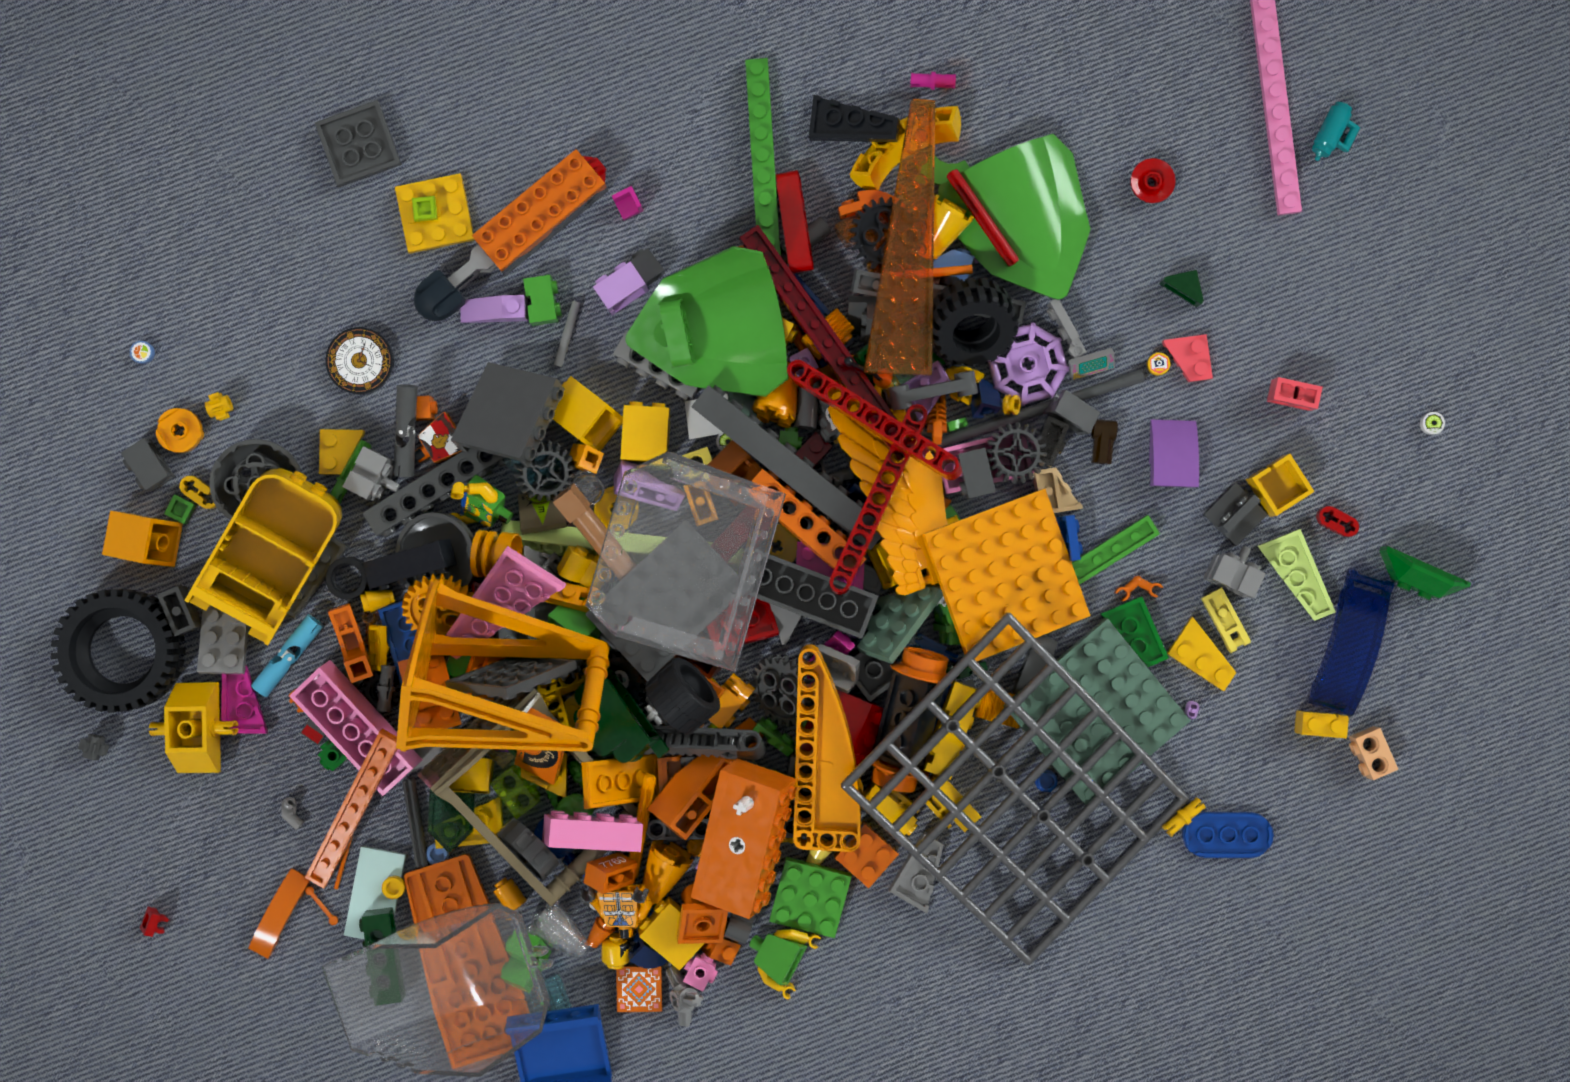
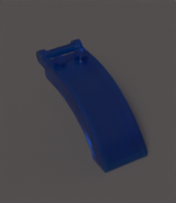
M1348 570L1344 587L1340 591L1330 640L1319 671L1312 682L1308 703L1349 716L1354 715L1365 692L1379 653L1394 582L1388 580L1384 582L1359 574L1357 570ZM1354 582L1382 590L1381 594L1355 587Z

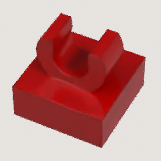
M147 907L140 925L143 935L153 937L154 932L163 934L165 932L164 928L157 925L161 921L168 922V917L164 914H159L156 908Z

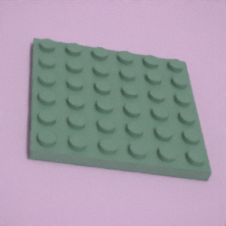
M1104 618L1056 659L1149 756L1191 721L1108 618ZM1053 671L1020 706L1037 721L1069 686ZM1075 694L1043 729L1059 744L1088 714L1091 708ZM1014 712L1011 714L1012 718L1026 732L1029 727ZM1097 717L1065 751L1081 766L1113 731ZM1037 735L1031 739L1045 757L1052 751ZM1119 739L1087 774L1103 788L1135 754ZM1059 757L1051 764L1065 782L1073 774L1072 770ZM1141 761L1132 771H1134L1143 762ZM1081 780L1072 788L1085 806L1095 796Z

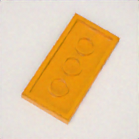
M656 754L644 755L638 761L626 763L620 762L616 758L581 762L584 809L639 802L645 774L656 776L654 800L659 794L658 757Z

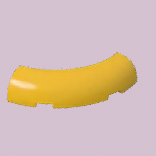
M958 106L933 108L930 113L920 116L913 114L900 120L898 142H872L870 148L864 154L861 153L849 174L851 179L865 190L879 191L889 172L909 155L934 144L959 142L961 116Z

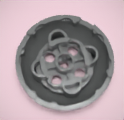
M248 439L227 448L215 461L210 474V493L220 513L222 512L231 520L244 498V490H248L252 483L265 472V468L268 466L273 469L282 468L292 473L295 471L302 473L293 455L279 444L263 439ZM244 467L250 468V476L246 477L242 474Z

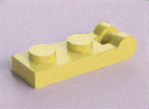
M1222 587L1201 597L1205 608L1230 653L1235 652L1237 647L1241 645L1246 646L1251 643ZM1237 632L1238 637L1232 640L1230 634Z

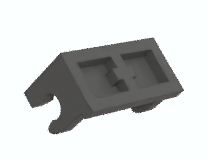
M1062 390L1060 395L1055 393L1044 411L1045 414L1077 435L1090 434L1100 414L1099 411L1067 390Z

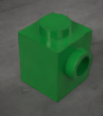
M330 739L320 747L322 751L318 754L321 758L319 761L325 769L333 772L348 761L347 757Z

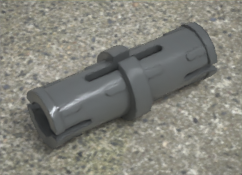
M381 665L380 683L376 689L379 690L377 711L391 712L392 692L395 691L393 683L396 666Z

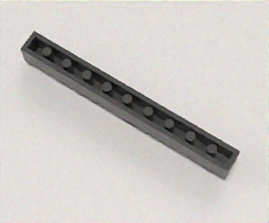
M708 385L691 407L851 534L864 503L859 499L854 502L848 496L851 493L840 485L838 488L831 483L833 478L823 470L820 474L814 470L815 464L807 457L799 458L795 454L797 450L788 442L783 445L777 440L779 438L777 433L770 428L767 431L760 426L761 421L752 413L749 416L743 413L741 410L744 407L733 399L730 402L723 397L726 393L717 385H714L713 388ZM866 515L862 521L865 525L871 526L876 519L872 515ZM877 532L875 533L872 539V542L868 548L869 550H871L881 538V536ZM863 536L855 537L859 542L865 545L866 539Z

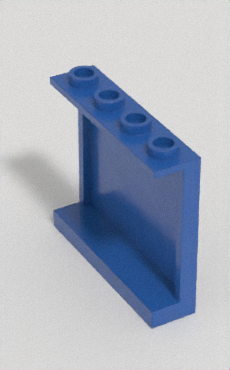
M599 1004L508 1017L506 1032L508 1038L512 1040L520 1082H612V1069Z

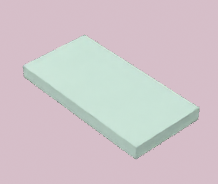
M361 846L344 936L364 939V932H361L359 928V920L367 910L393 907L395 917L398 898H387L382 892V884L388 877L393 875L402 878L407 854ZM373 931L375 937L383 938V934L380 931Z

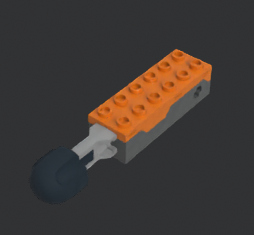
M575 149L471 235L478 245L472 249L470 260L449 278L440 270H435L416 288L414 305L418 313L431 321H443L452 316L465 305V299L459 291L480 273H492L496 268H499L507 276L608 192L605 184L606 168L597 157L582 156Z

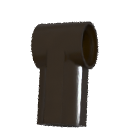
M1096 420L1091 432L1093 439L1091 463L1108 465L1112 463L1113 443L1116 440L1118 430L1117 421Z

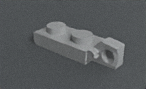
M1054 299L1047 304V314L1052 321H1056L1059 329L1057 330L1062 340H1067L1069 344L1067 352L1073 359L1083 356L1087 351L1080 341V336L1060 300Z

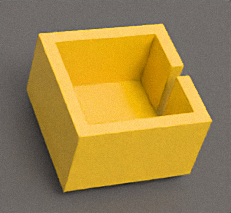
M1291 454L1279 457L1268 464L1266 468H1262L1245 479L1254 494L1261 500L1260 503L1269 517L1278 516L1315 492Z

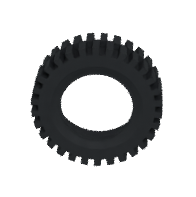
M131 589L101 590L98 593L86 595L87 599L77 600L75 602L77 606L69 607L65 611L69 616H62L58 622L63 624V627L55 628L53 633L59 636V640L51 641V647H58L57 653H51V660L58 659L59 664L52 666L54 672H62L63 675L58 677L57 680L60 684H68L64 690L67 694L75 693L72 699L76 702L85 701L83 706L87 708L96 707V711L115 713L145 707V705L156 702V698H161L166 694L164 690L173 687L175 683L171 680L178 678L181 673L176 671V669L184 664V660L179 659V655L185 654V648H180L179 642H183L185 639L184 636H174L161 603H157L159 599L154 596H147L148 593L136 592V590ZM126 616L142 622L151 632L155 642V658L151 668L143 677L131 683H117L105 678L96 669L91 657V643L96 631L106 621L115 617Z

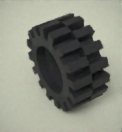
M376 671L373 673V676L364 679L362 682L364 684L360 689L363 692L362 695L375 709L377 708L378 697L375 695L374 689L380 682L381 671ZM394 674L393 686H395V691L392 692L391 709L400 703L401 684L397 674Z

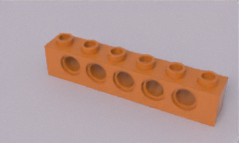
M762 468L746 486L744 492L834 570L839 560L835 556V550L838 548L844 549L848 538L841 531L837 530L835 532L829 527L831 523L824 516H816L812 512L814 508L805 500L800 502L795 497L796 492L788 485L783 487L777 482L779 478L771 470L766 472ZM774 488L778 491L779 495L775 499H769L765 494L766 491ZM787 503H792L796 511L793 514H786L783 511V506ZM804 518H809L813 522V526L810 529H803L800 521ZM821 533H826L830 537V542L825 545L818 542L817 536ZM846 557L843 564L848 568H852L856 565V559ZM864 557V559H863L861 565L866 561V558H865V557Z

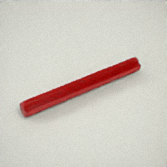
M957 169L950 171L947 174V179L1006 265L1010 267L1019 261L1018 256Z

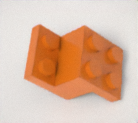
M431 655L426 681L446 687L445 681L450 680L444 655ZM409 659L398 662L402 681ZM421 701L414 728L447 729L462 725L459 711L431 702Z

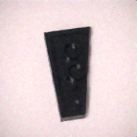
M813 95L808 138L811 141L898 142L900 120L895 116L873 110H864L858 106H849L836 100H827L821 98V96Z

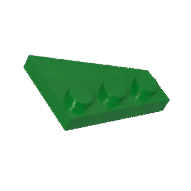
M1142 596L1100 613L1103 618L1109 619L1147 667L1169 659Z

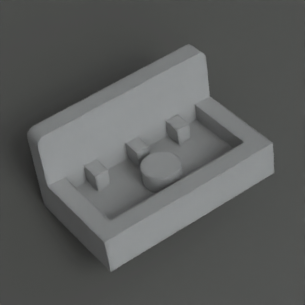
M819 644L817 647L824 658L836 689L849 693L859 679L860 661L831 647Z

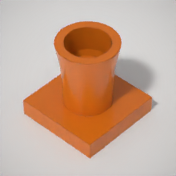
M694 883L688 885L681 893V899L684 904L681 906L677 931L678 944L723 943L728 911L691 898Z

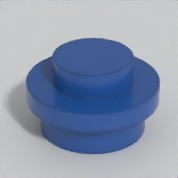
M1046 770L1035 781L1036 787L1042 792L1053 791L1058 783L1057 776L1050 770Z

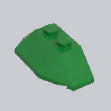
M1381 546L1379 550L1390 579L1398 583L1397 587L1406 591H1410V589L1418 592L1417 596L1430 601L1431 598H1442L1468 588L1471 585L1469 581L1392 547Z

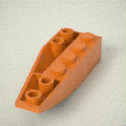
M749 717L734 729L753 730L756 722ZM757 743L750 744L748 748L754 747ZM705 755L697 756L672 776L647 807V810L680 838L687 840L712 808L720 770L735 759H726L710 755V757Z

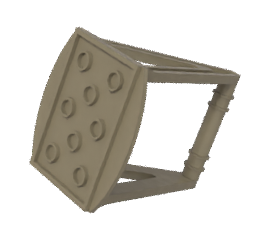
M535 688L530 692H520L513 699L504 700L502 697H498L494 701V703L525 713L532 707L558 721L549 712L542 695ZM477 717L465 729L511 730L512 728ZM445 747L417 776L437 796L452 804L551 907L567 891L570 892V888L577 881H581L580 878L585 874L587 862L601 858L608 851L584 849L567 866L564 865L565 868L558 875L555 874V878L545 887L449 788L453 782L468 771L491 749ZM567 751L580 765L581 762L594 761L586 752ZM632 803L620 804V807L623 809L620 814L636 817L638 809Z

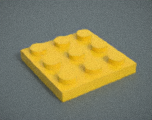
M461 173L395 187L409 254L475 240L471 236L474 232ZM435 196L438 220L415 222L412 198Z

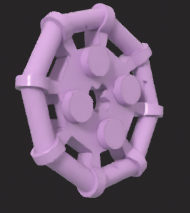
M1034 322L1018 327L1016 337L1028 334L1027 341L1015 343L1014 341L1006 358L997 356V359L992 362L991 360L986 361L989 365L994 388L1004 395H1011V397L1018 395L1021 406L1046 398L1052 399L1066 373L1070 371L1063 351L1062 339L1040 328ZM1035 335L1049 344L1046 347L1037 344L1034 341ZM1054 349L1058 364H1052L1049 351ZM1025 358L1034 362L1031 370H1027L1026 367L1022 366ZM998 364L1005 365L1008 377L1004 378L1003 380L1000 375ZM1050 370L1057 371L1049 385L1045 381ZM1011 380L1016 385L1022 387L1021 393L1008 387L1006 384ZM1041 385L1042 391L1028 394V387Z

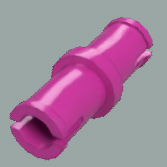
M932 71L931 74L911 73L910 88L928 87L931 90H935V88L955 89L956 74H936V72Z

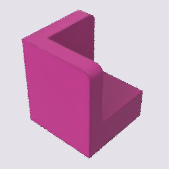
M632 186L612 195L623 221L643 212V208Z

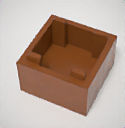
M732 440L701 472L736 507L747 496L744 489L762 468L741 446Z

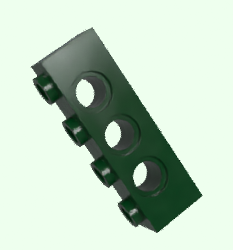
M393 907L367 910L359 920V928L361 932H364L365 940H363L362 948L363 953L367 954L368 959L366 974L371 979V984L369 985L370 998L374 999V1005L402 1002L406 992ZM373 931H380L383 934V938L375 937ZM377 953L385 954L386 960H380L377 957ZM380 975L388 976L390 981H382Z

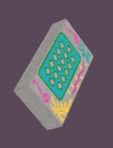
M1112 348L1069 360V374L1072 380L1115 368V357Z

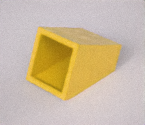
M570 376L562 384L565 389L564 395L557 405L553 420L585 445L601 451L623 423V416Z

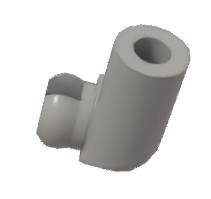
M287 797L281 805V816L297 831L304 824V821L296 815V800L293 797Z

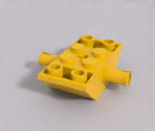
M219 682L175 683L164 706V722L152 721L149 724V728L157 729L149 730V734L151 736L165 735V753L177 773H220V735H236L239 728L230 727L239 725L236 720L220 721Z

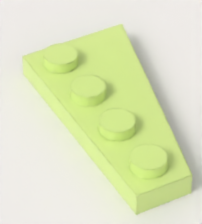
M1301 529L1257 546L1314 621L1336 612Z

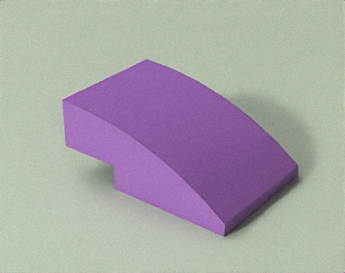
M1150 420V486L1199 487V447L1196 421Z

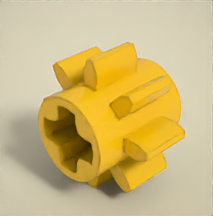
M219 392L208 395L210 401L205 402V408L209 417H216V420L219 421L230 418L228 412L233 411L230 397L228 395L223 396Z

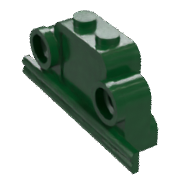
M609 665L608 669H606L608 676L604 680L599 709L601 715L600 720L597 722L599 729L595 733L592 751L599 756L614 754L615 758L623 763L640 760L650 748L658 758L663 757L670 749ZM585 681L575 691V700L580 706ZM580 707L575 711L573 716L575 723L578 720L577 712L580 709Z

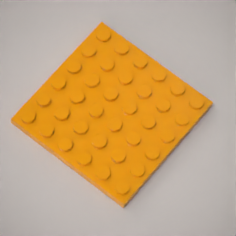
M1046 489L1035 491L922 534L964 655L1005 613H1011L1034 638L1090 617ZM1008 624L975 660L980 661L1020 645L1024 640Z

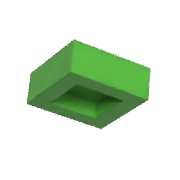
M174 494L164 514L183 524H187L197 504Z

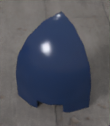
M982 379L979 383H976L978 393L972 395V418H984L983 414L991 412L996 414L1002 408L998 390L994 388L993 384Z
M639 932L632 940L635 942L633 951H629L628 954L630 962L645 969L657 968L668 962L639 937Z

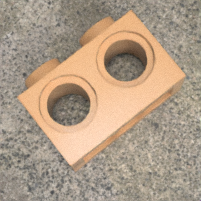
M1372 726L1349 736L1351 741L1349 747L1353 755L1358 757L1360 762L1358 768L1364 777L1376 780L1399 770L1381 728ZM1366 738H1369L1371 741L1368 749L1363 747V742ZM1375 759H1379L1380 765L1378 769L1374 770L1372 763Z

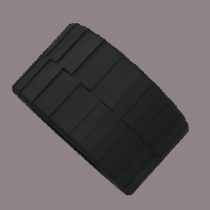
M673 658L646 682L647 696L657 713L672 728L683 734H693L720 709V700L711 683L693 664L685 659Z

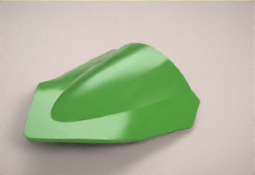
M1050 134L1011 147L961 172L960 174L1016 253L1019 261L1013 266L1008 267L975 218L957 238L991 275L1052 299L1060 300L1067 296L1090 233V225L1073 153L1054 134ZM949 180L939 185L938 200L942 202L946 198L966 210L965 216L969 218L972 215Z
M732 246L664 277L625 336V341L631 349L688 386L706 389L708 385L712 388L714 385H717L726 392L766 397L789 379L787 373L786 340L780 304L772 275L761 251Z

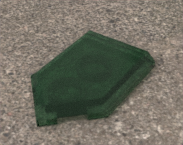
M430 789L428 832L450 854L473 832L474 827L452 804L437 796ZM454 792L474 813L475 793Z

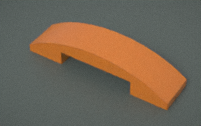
M293 868L290 869L263 915L248 949L267 959L270 958L280 939V934L310 883L305 878L306 875Z

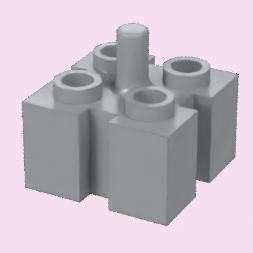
M363 446L355 461L356 464L353 470L350 471L342 487L372 501H377L378 498L381 499L387 488L397 492L400 484L390 480L394 476V460Z
M1243 546L1239 556L1230 552L1214 555L1203 579L1242 598H1255L1266 573L1260 571L1261 567L1252 562L1245 563L1251 549Z

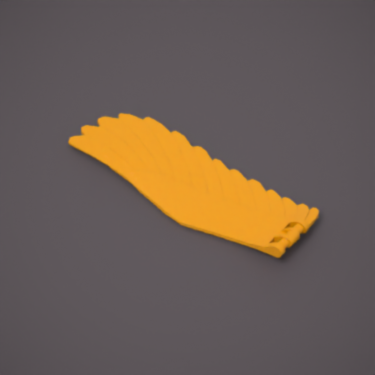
M878 348L884 369L888 371L882 350ZM893 382L887 388L893 387ZM875 385L874 388L881 396L882 388ZM841 392L834 393L832 400L838 399L841 396ZM853 404L850 411L855 412L859 407ZM829 406L828 411L832 422L841 433L837 439L841 448L852 458L849 462L850 468L862 480L859 483L860 489L868 497L889 449L879 436ZM890 409L896 419L902 423L906 410L893 411ZM930 451L925 456L927 460L934 458ZM893 455L891 457L895 463H901L904 460L903 458L897 462ZM910 457L876 531L883 538L880 545L889 555L886 560L894 571L891 578L899 585L895 588L896 593L899 595H908L925 589L928 584L935 585L939 583L922 534L947 525L942 476ZM885 474L882 477V481L886 484H891L895 480L892 474ZM877 494L872 498V501L877 505H881L885 502V498L883 495ZM926 568L927 575L923 577L921 570Z

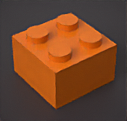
M863 821L861 823L859 847L852 852L837 851L834 857L866 887L870 888L899 853ZM851 835L846 841L853 842L856 838Z

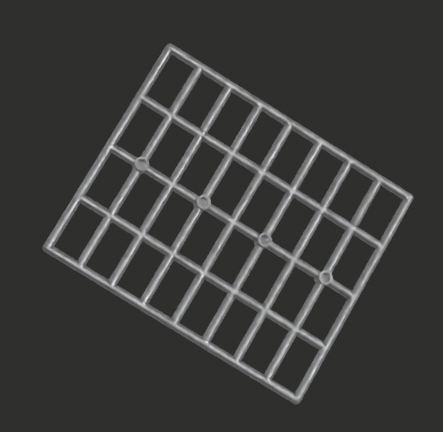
M1005 613L841 783V788L1026 965H1031L1162 829V825L1168 822L1177 813L1176 811L1181 809L1189 800L1188 795L1011 613ZM1009 624L1021 636L1024 642L990 676L975 658ZM1032 648L1047 664L1012 698L997 682ZM968 666L984 683L952 716L947 715L934 700ZM1055 671L1069 688L1035 721L1020 705ZM991 689L1007 706L972 740L960 728L959 721ZM1077 694L1091 710L1058 744L1043 727ZM928 708L941 721L942 726L909 759L893 742ZM1014 712L1029 729L998 761L992 760L980 746ZM1099 717L1113 733L1079 766L1065 750ZM949 732L953 733L966 748L932 782L917 765ZM1037 735L1052 751L1018 785L1006 773L1004 767ZM1121 739L1135 755L1101 788L1087 772ZM887 750L903 767L868 801L852 785ZM974 754L986 766L987 773L955 804L939 788ZM1059 757L1072 770L1073 774L1043 806L1038 805L1025 791ZM1142 761L1156 777L1123 810L1109 794ZM911 773L926 789L892 824L876 807ZM994 778H997L1012 792L978 827L963 810ZM1081 780L1095 796L1062 829L1050 817L1049 812ZM1164 783L1177 797V800L1145 832L1131 816ZM934 796L949 812L915 846L899 830ZM1020 799L1031 810L1032 817L1000 848L985 833ZM1103 802L1117 818L1087 849L1081 848L1070 835ZM957 818L972 834L938 868L922 852ZM1039 822L1044 823L1056 837L1022 870L1008 854ZM1125 824L1139 839L1105 872L1094 861L1093 855ZM979 840L994 856L961 890L945 874ZM1064 843L1075 854L1077 860L1045 892L1030 876ZM1002 862L1016 876V879L983 911L968 896ZM1083 866L1088 867L1100 880L1066 913L1052 898ZM1025 884L1039 899L1007 932H1004L991 917ZM1046 905L1061 920L1027 954L1013 939Z

